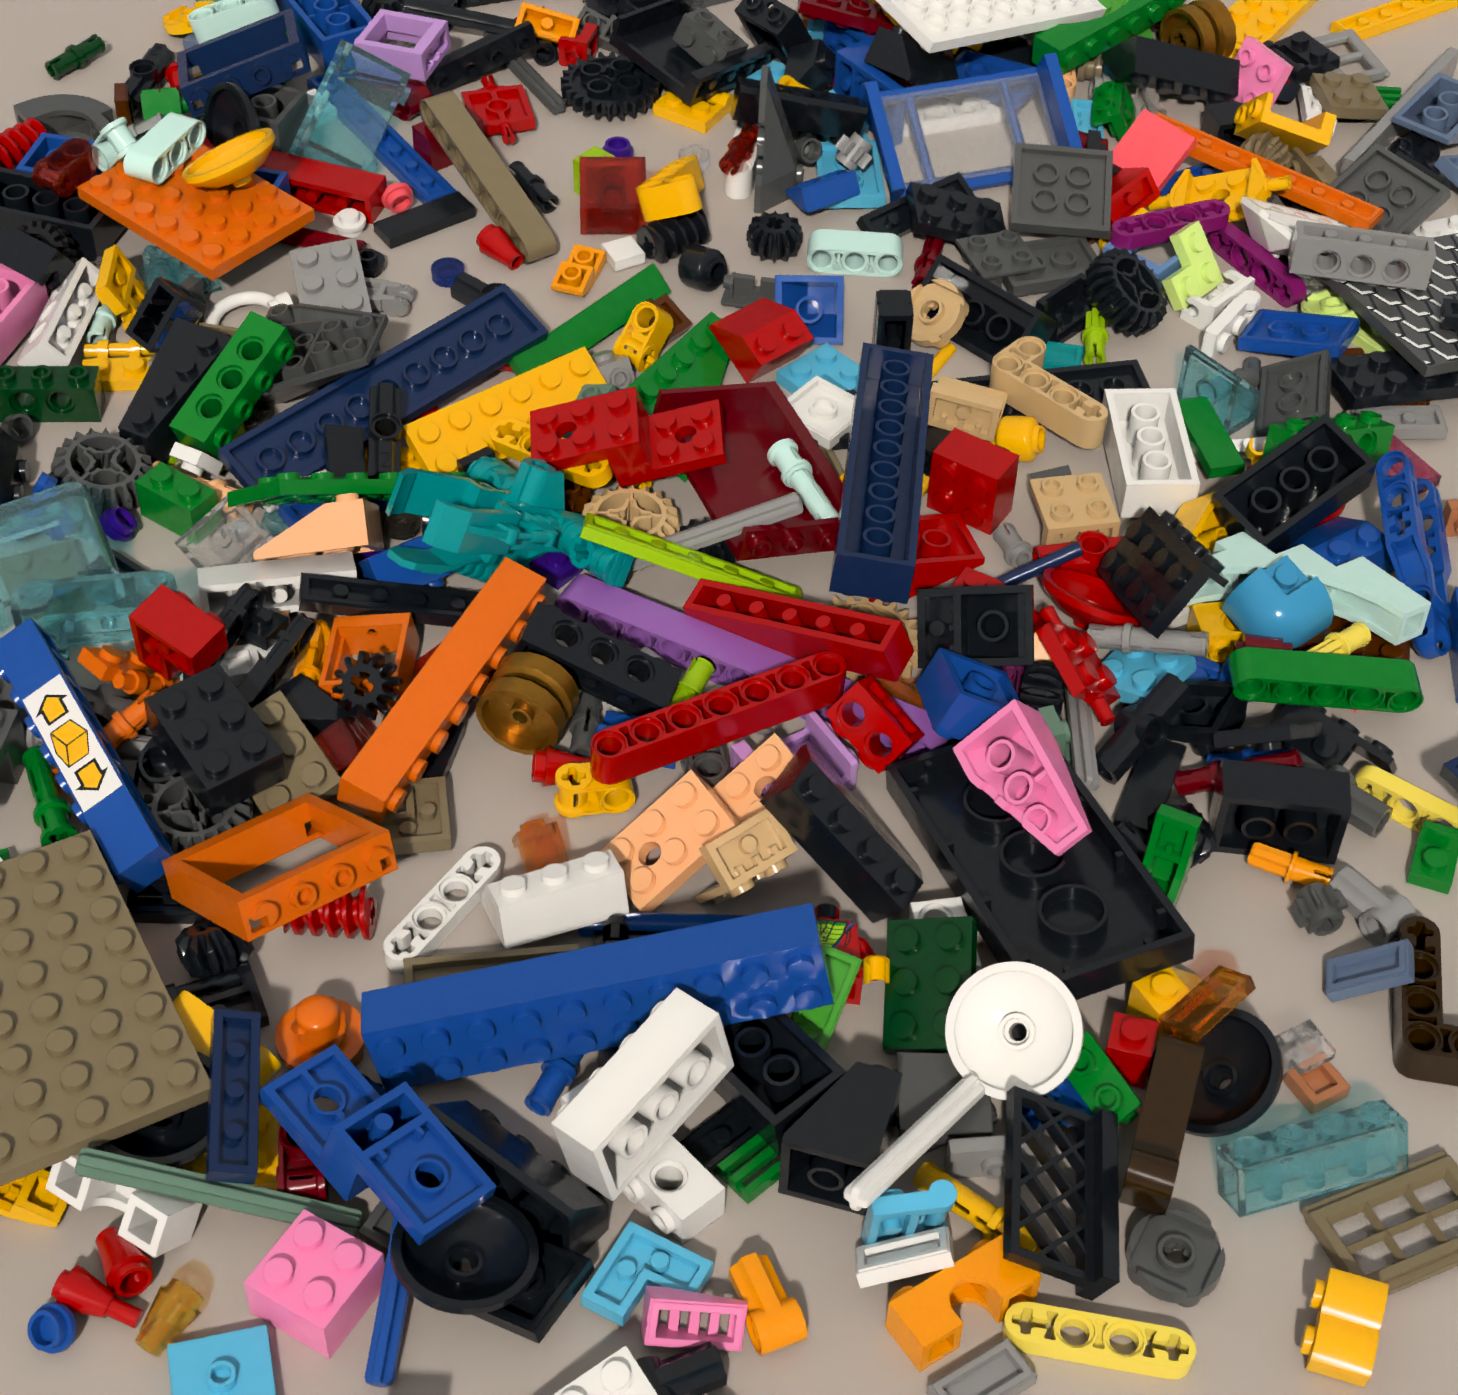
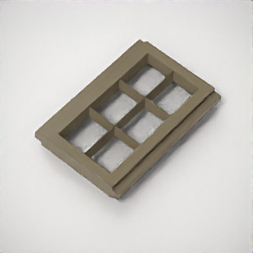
M1444 1150L1310 1204L1302 1209L1301 1213L1306 1219L1305 1223L1336 1268L1389 1284L1387 1296L1458 1266V1165L1450 1155L1447 1156Z

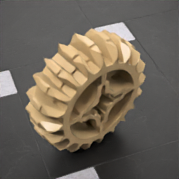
M632 484L630 488L626 489L618 485L615 491L604 489L601 496L592 495L591 502L584 504V510L581 514L585 517L586 513H592L660 538L675 534L680 530L677 508L673 507L671 499L663 498L661 491L651 493L648 486L643 489H636Z

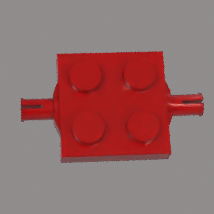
M485 75L481 79L483 88L461 92L462 104L469 107L483 119L485 137L501 134L504 144L508 145V139L510 144L515 142L516 137L514 133L536 129L535 117L522 84L497 86L492 75H488V79Z
M1050 605L1039 611L1038 615L1045 625L1036 632L1072 697L1081 699L1089 707H1092L1101 726L1110 725L1115 721L1116 716L1109 705L1121 698L1114 686L1117 684L1115 675L1106 665L1101 663L1096 654L1098 646L1087 632L1074 630L1063 624L1054 606Z

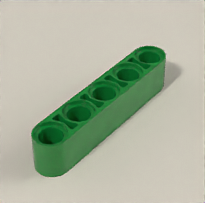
M1258 647L1239 648L1233 651L1227 659L1233 693L1239 700L1393 713L1413 711L1419 708L1424 700L1415 664L1409 660Z

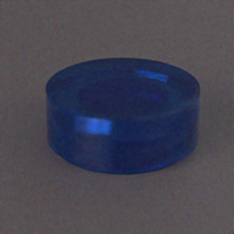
M452 257L438 259L431 265L432 281L441 287H452L456 277L465 272L463 262Z

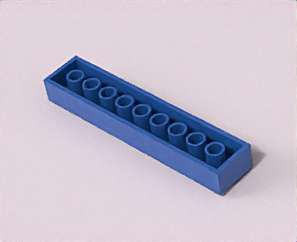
M813 903L361 992V1036L385 1090L389 1092L405 1081L410 1087L618 1047L625 1037L635 1033L648 1019L654 1006L661 1000H665L676 987L719 1013L723 1026L755 1019H765L801 1010H811L816 1007L834 1004Z

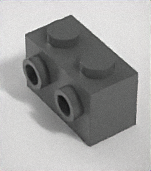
M706 7L684 14L672 38L703 67L745 51L749 46Z

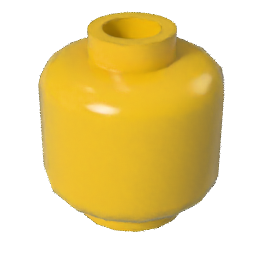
M1004 416L999 421L994 442L990 443L1020 455L1019 462H1032L1038 454H1042L1044 451L1045 429L1043 425H1039L1033 416Z

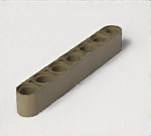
M450 90L422 99L419 105L425 124L494 224L501 226L517 249L524 255L523 264L555 254L557 244L553 232L457 95Z

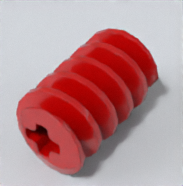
M29 117L24 122H19L13 128H7L3 133H0V167L14 170V166L17 167L42 132L47 133L44 126L37 119Z
M364 885L360 887L357 897L352 896L350 892L283 925V931L286 934L290 926H292L295 935H303L309 926L312 936L320 937L326 927L329 937L337 938L343 929L346 938L354 939L358 935L359 930H361L365 940H372L377 921V896L369 898L367 886Z

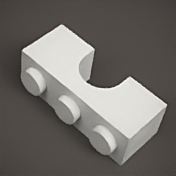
M71 1155L68 1159L52 1165L45 1187L46 1190L79 1211L94 1206H109L123 1211L124 1216L118 1235L150 1256L156 1258L191 1241L203 1204L78 1176L75 1173L78 1155Z

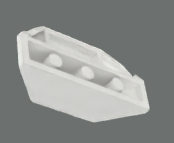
M1245 196L1242 197L1240 202L1251 238L1276 258H1280V255H1286L1285 257L1288 258L1297 220L1350 227L1327 216ZM1324 252V253H1321L1320 255H1322V256H1329V255H1331V254H1333V253H1331V252Z

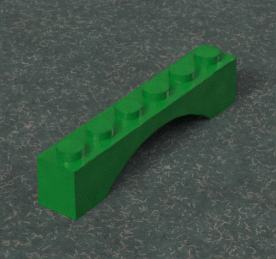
M1129 0L1118 10L1103 17L1083 22L1059 24L1034 35L1032 63L1038 65L1044 54L1056 53L1062 75L1100 55L1102 52L1163 19L1166 12L1183 5L1185 0Z

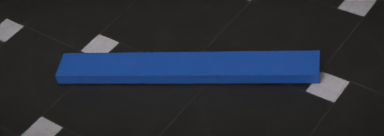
M334 70L306 79L307 89L312 90L315 88L318 97L325 96L326 100L338 110L339 121L401 183H407L411 187L413 195L422 204L456 192Z

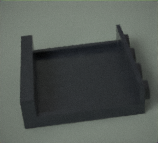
M662 0L618 16L612 25L613 32L609 43L688 105L735 87L737 76L746 78L761 69L762 65H767L774 50L766 43H762L703 67L672 40L683 15L696 11L692 8L694 0Z

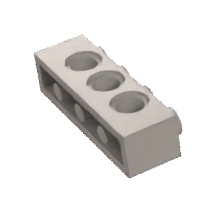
M1297 220L1288 255L1289 273L1304 278L1316 276L1330 278L1336 282L1354 281L1362 282L1369 286L1385 285L1398 287L1404 291H1426L1436 258L1434 238ZM1324 252H1331V253H1333V254H1331V255H1329V256H1322V255H1320L1321 253H1324ZM1360 256L1367 257L1364 260H1355V258ZM1392 261H1400V262H1401V263L1396 264V265H1390V264H1389V263L1392 262Z

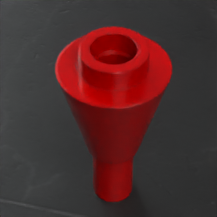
M77 1264L71 1271L64 1269L57 1278L51 1292V1297L55 1298L56 1302L66 1305L72 1313L101 1318L108 1316L134 1329L137 1328L144 1314V1310L118 1299L115 1293L80 1264Z

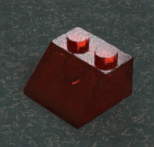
M580 157L581 235L636 234L639 227L646 225L635 190L637 186L646 180L645 157Z

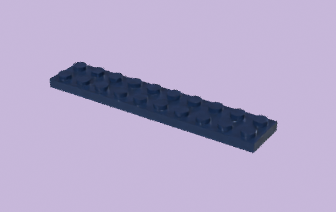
M504 283L370 361L369 365L341 377L218 449V458L244 488L258 485V478L276 477L278 473L298 472L303 477L326 469L323 438L325 424L362 427L364 448L367 447L370 387H375L380 382L393 383L396 388L402 390L401 421L403 426L507 364L516 355L547 340L549 331ZM260 501V502H257L258 505H259L262 509H264L263 506H262V504H261V501Z

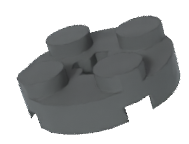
M1178 1209L1167 1210L1165 1215H1157L1150 1218L1151 1214L1143 1217L1133 1228L1126 1250L1129 1279L1135 1285L1140 1286L1145 1292L1162 1301L1177 1303L1182 1307L1197 1305L1201 1298L1209 1295L1216 1288L1225 1265L1224 1248L1221 1250L1220 1244L1215 1239V1230L1201 1217ZM1174 1249L1182 1251V1259L1185 1263L1177 1264L1169 1261L1163 1254V1251L1170 1254Z

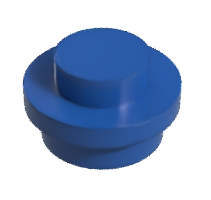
M59 1302L42 1305L28 1322L29 1340L35 1348L46 1353L55 1354L67 1350L72 1345L76 1336V1321L73 1313L66 1305Z

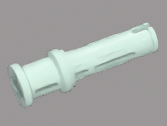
M786 438L774 443L767 452V460L772 466L779 469L782 482L797 492L814 519L839 517V513L812 476V465L808 460L802 459L799 455L796 442L793 439Z

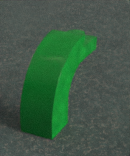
M1162 803L1156 813L1142 863L1176 908L1197 849V838L1203 818Z

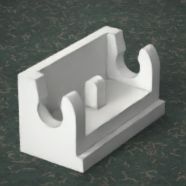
M1227 270L1223 275L1234 283L1230 285L1221 282L1214 291L1204 298L1195 295L1190 296L1186 301L1192 306L1181 310L1180 319L1205 332L1207 327L1234 298H1237L1244 290H1253L1255 278L1251 276L1246 277L1235 270Z

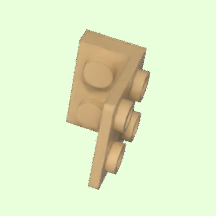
M940 376L938 383L933 382L930 390L928 425L949 431L957 428L980 439L994 442L999 421L1007 402V392L946 376Z
M1093 472L1030 480L1029 488L1043 522L1040 546L1076 542L1078 535L1086 531L1101 532L1108 538L1118 537L1121 521L1101 473Z
M765 808L698 848L718 883L695 897L699 904L713 899L715 904L718 905L731 897L735 898L755 886L754 882L761 878H767L787 867L788 863L785 858L798 851L788 831Z

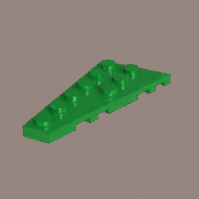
M298 472L278 473L276 477L258 478V485L227 492L228 507H242L243 505L262 501V506L295 503V500H298L299 504L336 502V495L358 493L359 497H367V500L381 498V501H389L399 472L378 474L379 479H368V472L346 473L345 477H334L333 472L312 473L311 477H300ZM466 472L444 473L449 475L466 477ZM471 478L478 484L481 482V478Z

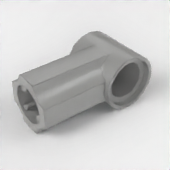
M1348 865L1341 869L1329 883L1334 891H1341L1349 906L1345 910L1358 920L1363 936L1375 946L1393 941L1398 936L1402 922L1406 918L1417 916L1415 908L1405 896L1399 893L1385 894L1355 868H1350Z

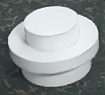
M345 208L333 217V226L340 236L354 238L363 233L366 226V217L356 209Z

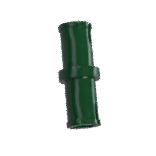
M93 34L77 45L71 44L66 47L64 53L47 61L45 68L54 80H58L61 76L75 68H83L88 60L105 52V44L100 36L98 37L97 34Z

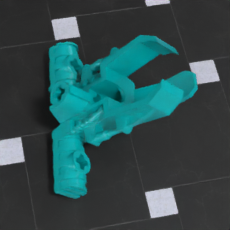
M483 456L470 464L466 477L407 468L399 472L385 511L389 517L392 514L402 513L430 517L421 541L433 548L420 549L393 546L389 548L387 557L399 566L422 573L443 574L452 571L486 583L505 557L527 567L531 560L549 552L566 554L575 567L591 572L595 577L603 580L605 584L611 587L623 588L635 558L623 552L580 538L585 517L579 513L565 511L564 473L556 471L553 466L547 464L543 459L524 458L519 470L516 471L497 457ZM471 478H481V482L478 484Z

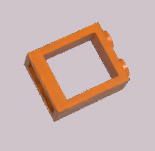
M411 612L334 617L318 683L319 688L338 703L344 694L333 693L332 687L342 684V679L337 678L334 672L336 670H348L344 664V658L358 655L359 651H367L369 654L397 652L394 662L397 665V669L391 677L402 678L403 684L393 687L392 692L402 696L411 684L420 642ZM364 679L362 687L371 692L373 684ZM388 699L387 702L392 709L397 701Z

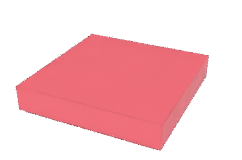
M1144 108L1112 150L1113 167L1119 171L1124 168L1148 167L1159 192H1161L1195 147L1197 141L1195 137Z

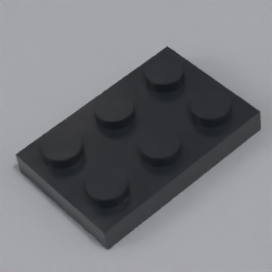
M910 181L906 196L914 233L955 242V239L1006 230L999 202H995L990 198L966 195L960 191L937 188L926 183L920 184Z

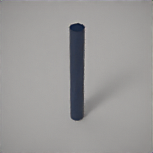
M1077 541L1003 574L996 579L1001 580L1005 585H1018L1043 574L1046 568H1056L1084 554Z

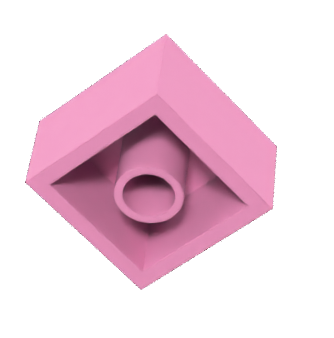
M303 1209L244 1282L250 1313L330 1359L379 1296L385 1268L384 1255L368 1244Z

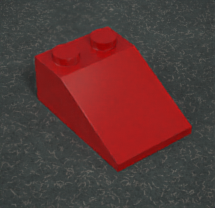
M959 513L920 515L916 565L909 598L917 595V589H931L959 576L965 567L974 569L984 564L985 557ZM868 598L870 602H874L876 600Z

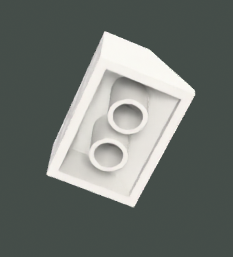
M610 849L602 852H591L584 857L563 863H552L542 869L521 875L507 876L500 881L486 884L480 896L481 904L505 950L603 922L612 915L623 916L629 914L624 871Z

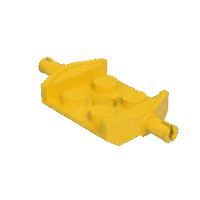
M1257 157L1252 158L1251 168L1197 177H1193L1190 169H1185L1171 188L1170 193L1159 196L1148 205L1150 211L1209 199L1221 200L1226 198L1224 202L1230 207L1228 222L1245 220L1240 203L1243 196L1267 201V198L1271 197L1274 191L1290 190L1292 181L1290 175L1271 179L1266 177Z

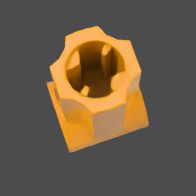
M754 1252L740 1257L736 1264L729 1267V1279L739 1300L747 1301L748 1304L746 1327L758 1355L762 1356L807 1339L806 1322L800 1306L794 1297L787 1298L767 1254L760 1255Z

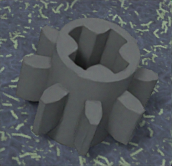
M1315 882L1304 886L1298 891L1294 900L1297 908L1293 909L1291 914L1298 927H1305L1308 934L1314 932L1315 935L1325 936L1335 932L1342 926L1345 918L1342 910L1349 906L1340 890L1334 891L1331 884L1325 886L1321 882Z

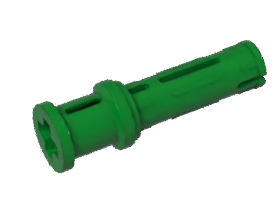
M34 746L23 753L22 762L26 769L36 803L33 819L36 825L41 828L40 843L43 847L79 833L76 827L71 824V806L60 796L51 764L41 753L40 746Z

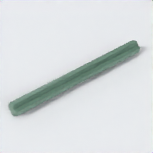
M89 1147L81 1149L75 1166V1173L78 1176L292 1224L303 1209L353 1237L357 1236L362 1222V1211L356 1208L251 1184L205 1181V1174Z

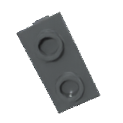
M732 272L731 275L725 274L723 280L725 291L721 305L744 308L763 297L775 302V278L762 277L760 286H755L754 275Z

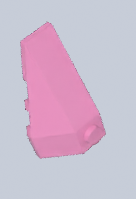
M1013 699L952 748L969 781L988 794L999 807L1010 813L1022 824V827L1055 855L1061 856L1092 832L1059 745L1039 711Z

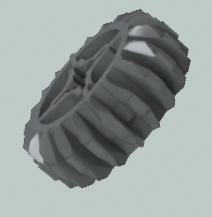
M90 428L87 435L76 431L73 439L65 438L62 447H57L54 453L53 462L51 463V474L58 479L54 490L58 491L57 494L60 501H68L67 503L69 507H73L72 509L81 507L83 516L91 511L95 512L98 518H100L105 510L113 509L115 506L123 507L130 512L132 506L140 507L135 481L153 468L151 467L153 462L151 456L147 455L143 445H135L131 437L124 439L120 431L115 435L109 434L107 428L102 433H96ZM75 470L81 473V477L75 472Z
M169 775V780L166 784L154 783L152 793L144 795V801L175 854L254 818L251 798L210 817L182 776L175 778Z

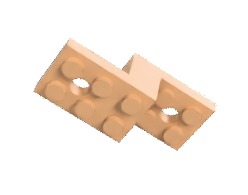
M774 733L713 788L694 771L690 770L600 850V852L609 849L612 851L624 871L627 895L640 912L651 913L706 864L698 848L765 809L760 802L763 788L767 784L775 782L794 757L792 751L777 734ZM655 848H661V855L658 861L646 866V858L649 852Z

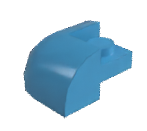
M1287 555L1265 570L1261 566L1232 591L1221 607L1243 634L1283 638V642L1292 643L1293 649L1302 646L1329 628L1334 616L1331 598L1319 578L1316 576L1309 580Z

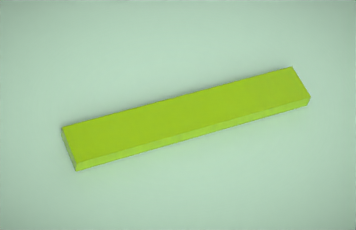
M586 513L580 533V538L699 580L706 579L803 600L802 589L798 586L592 513Z

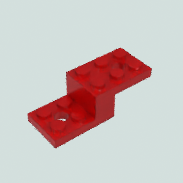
M635 386L530 411L531 458L545 460L556 471L607 459L619 486L625 487L727 463L723 408L719 399L648 415ZM574 431L571 437L561 439L564 434ZM694 435L691 441L686 443L680 442L684 437Z

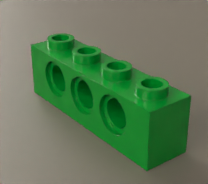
M249 312L170 423L169 427L181 444L202 451L215 459L218 458V449L232 441L233 435L242 422L246 421L252 414L253 407L261 395L271 387L273 379L280 368L291 359L296 345L286 327L257 313Z
M1360 411V415L1337 413L1336 417L1330 418L1376 463L1384 454L1389 452L1395 425L1381 420V414L1372 411ZM1314 415L1311 417V420L1287 418L1284 423L1270 424L1262 458L1321 416Z

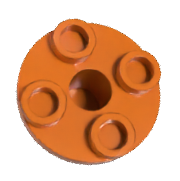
M325 995L306 997L286 1012L279 1021L275 1031L277 1054L281 1062L289 1070H292L334 1044L340 1048L354 1066L359 1064L364 1056L365 1043L361 1036L360 1013L350 1004L334 997Z

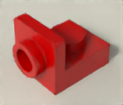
M586 23L581 33L576 34L575 38L566 36L559 38L558 52L559 64L561 66L568 67V64L576 65V59L578 58L586 61L588 54L595 58L598 52L597 24Z

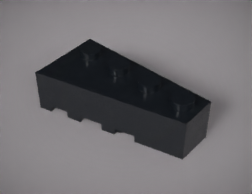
M176 317L118 426L124 439L131 437L135 445H143L145 447L147 455L151 456L153 463L156 461L164 463L169 458L175 441L180 443L169 425L232 337Z

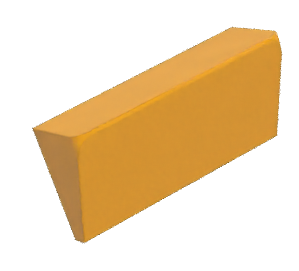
M522 2L515 26L529 21L533 25L535 37L558 43L561 36L575 38L580 28V18L526 2Z

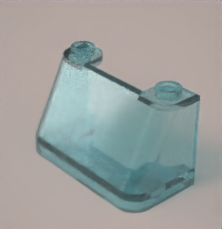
M341 39L288 154L374 173L378 165L377 162L373 161L375 152L397 104L404 106L410 94L411 88L406 85L411 74Z
M67 482L0 505V632L7 627L9 622L5 607L81 581L87 594L94 597H104L126 590L91 494L84 484L80 482Z
M163 570L30 580L22 583L13 591L11 613L15 628L31 617L52 637L64 660H70V646L133 641L134 638L128 616L161 584L173 592L179 591L174 576Z

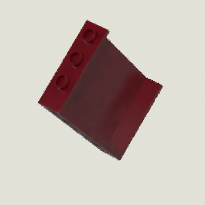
M776 381L659 390L653 414L716 399L720 400L723 408L727 463L685 473L712 520L796 492L793 488L787 487L782 482L779 469L772 466L767 460V452L770 447L777 441L786 438L793 439L796 442L799 455L802 459L808 460L812 465V476L839 513L843 482ZM694 435L686 436L680 442H689ZM803 504V512L799 515L773 524L743 527L741 535L725 541L737 561L834 551L838 517L815 520Z

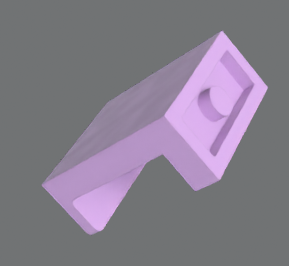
M815 711L807 713L805 728L783 738V742L794 755L801 746L807 744L849 791L855 789L857 770L859 769L856 754L851 748H846L837 738L830 723L824 722ZM745 740L730 746V772L754 752ZM774 782L767 784L763 788L761 792V799Z

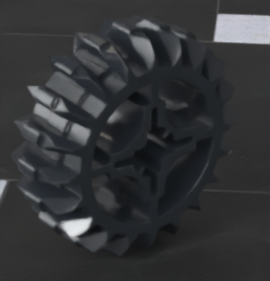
M1114 247L1111 250H1107L1104 254L1101 253L1085 271L1087 278L1084 282L1088 287L1086 293L1092 297L1091 305L1096 306L1099 315L1106 319L1107 325L1112 324L1118 333L1123 331L1128 337L1131 335L1139 337L1159 325L1158 323L1167 314L1165 307L1168 302L1163 297L1166 292L1159 285L1161 280L1157 279L1153 274L1154 269L1150 270L1146 266L1145 260H1139L1136 253L1130 254L1125 248L1120 250Z

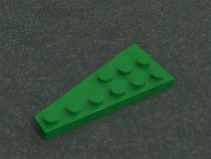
M713 312L706 315L626 387L636 386L648 415L653 414L658 392L661 389L716 386L721 384L729 357L709 329L712 323L721 319ZM685 473L676 475L684 482L688 479Z

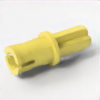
M1355 622L1352 626L1339 633H1329L1325 636L1322 643L1307 650V652L1350 655L1353 651L1369 644L1371 632L1364 623Z

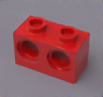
M872 675L857 681L825 712L831 720L830 723L833 730L843 739H848L858 750L857 755L861 762L869 769L875 770L878 774L886 770V765L901 759L925 736ZM854 702L863 708L865 713L864 721L855 716L853 712ZM881 733L890 738L892 742L891 751L886 750L881 745Z

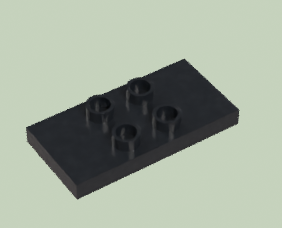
M959 742L886 765L887 791L956 897L961 896L967 915L973 916L978 921L977 930L998 963L1017 961L1044 968L1057 976L1069 988L1075 999L1078 1000L1193 959L1194 932L1065 758L1064 761L1092 832L1061 856L1051 852L1022 827V824L1010 813L999 807L988 794L969 781L952 749Z

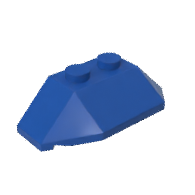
M1338 516L1312 528L1282 550L1285 551L1304 544L1334 566H1339L1363 556L1388 574L1395 571L1386 549L1384 532L1370 522Z

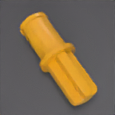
M1255 842L1252 845L1247 858L1249 866L1283 877L1284 883H1288L1291 880L1306 886L1311 883L1321 882L1326 886L1330 883V878L1334 872V867H1327L1299 857V852L1297 851L1290 854L1259 842Z

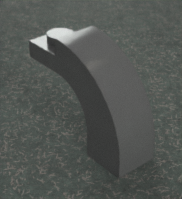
M47 95L13 105L17 123L24 122L27 118L33 117L44 126L47 133L94 141L100 135V131L114 121L112 108L101 101L80 95Z

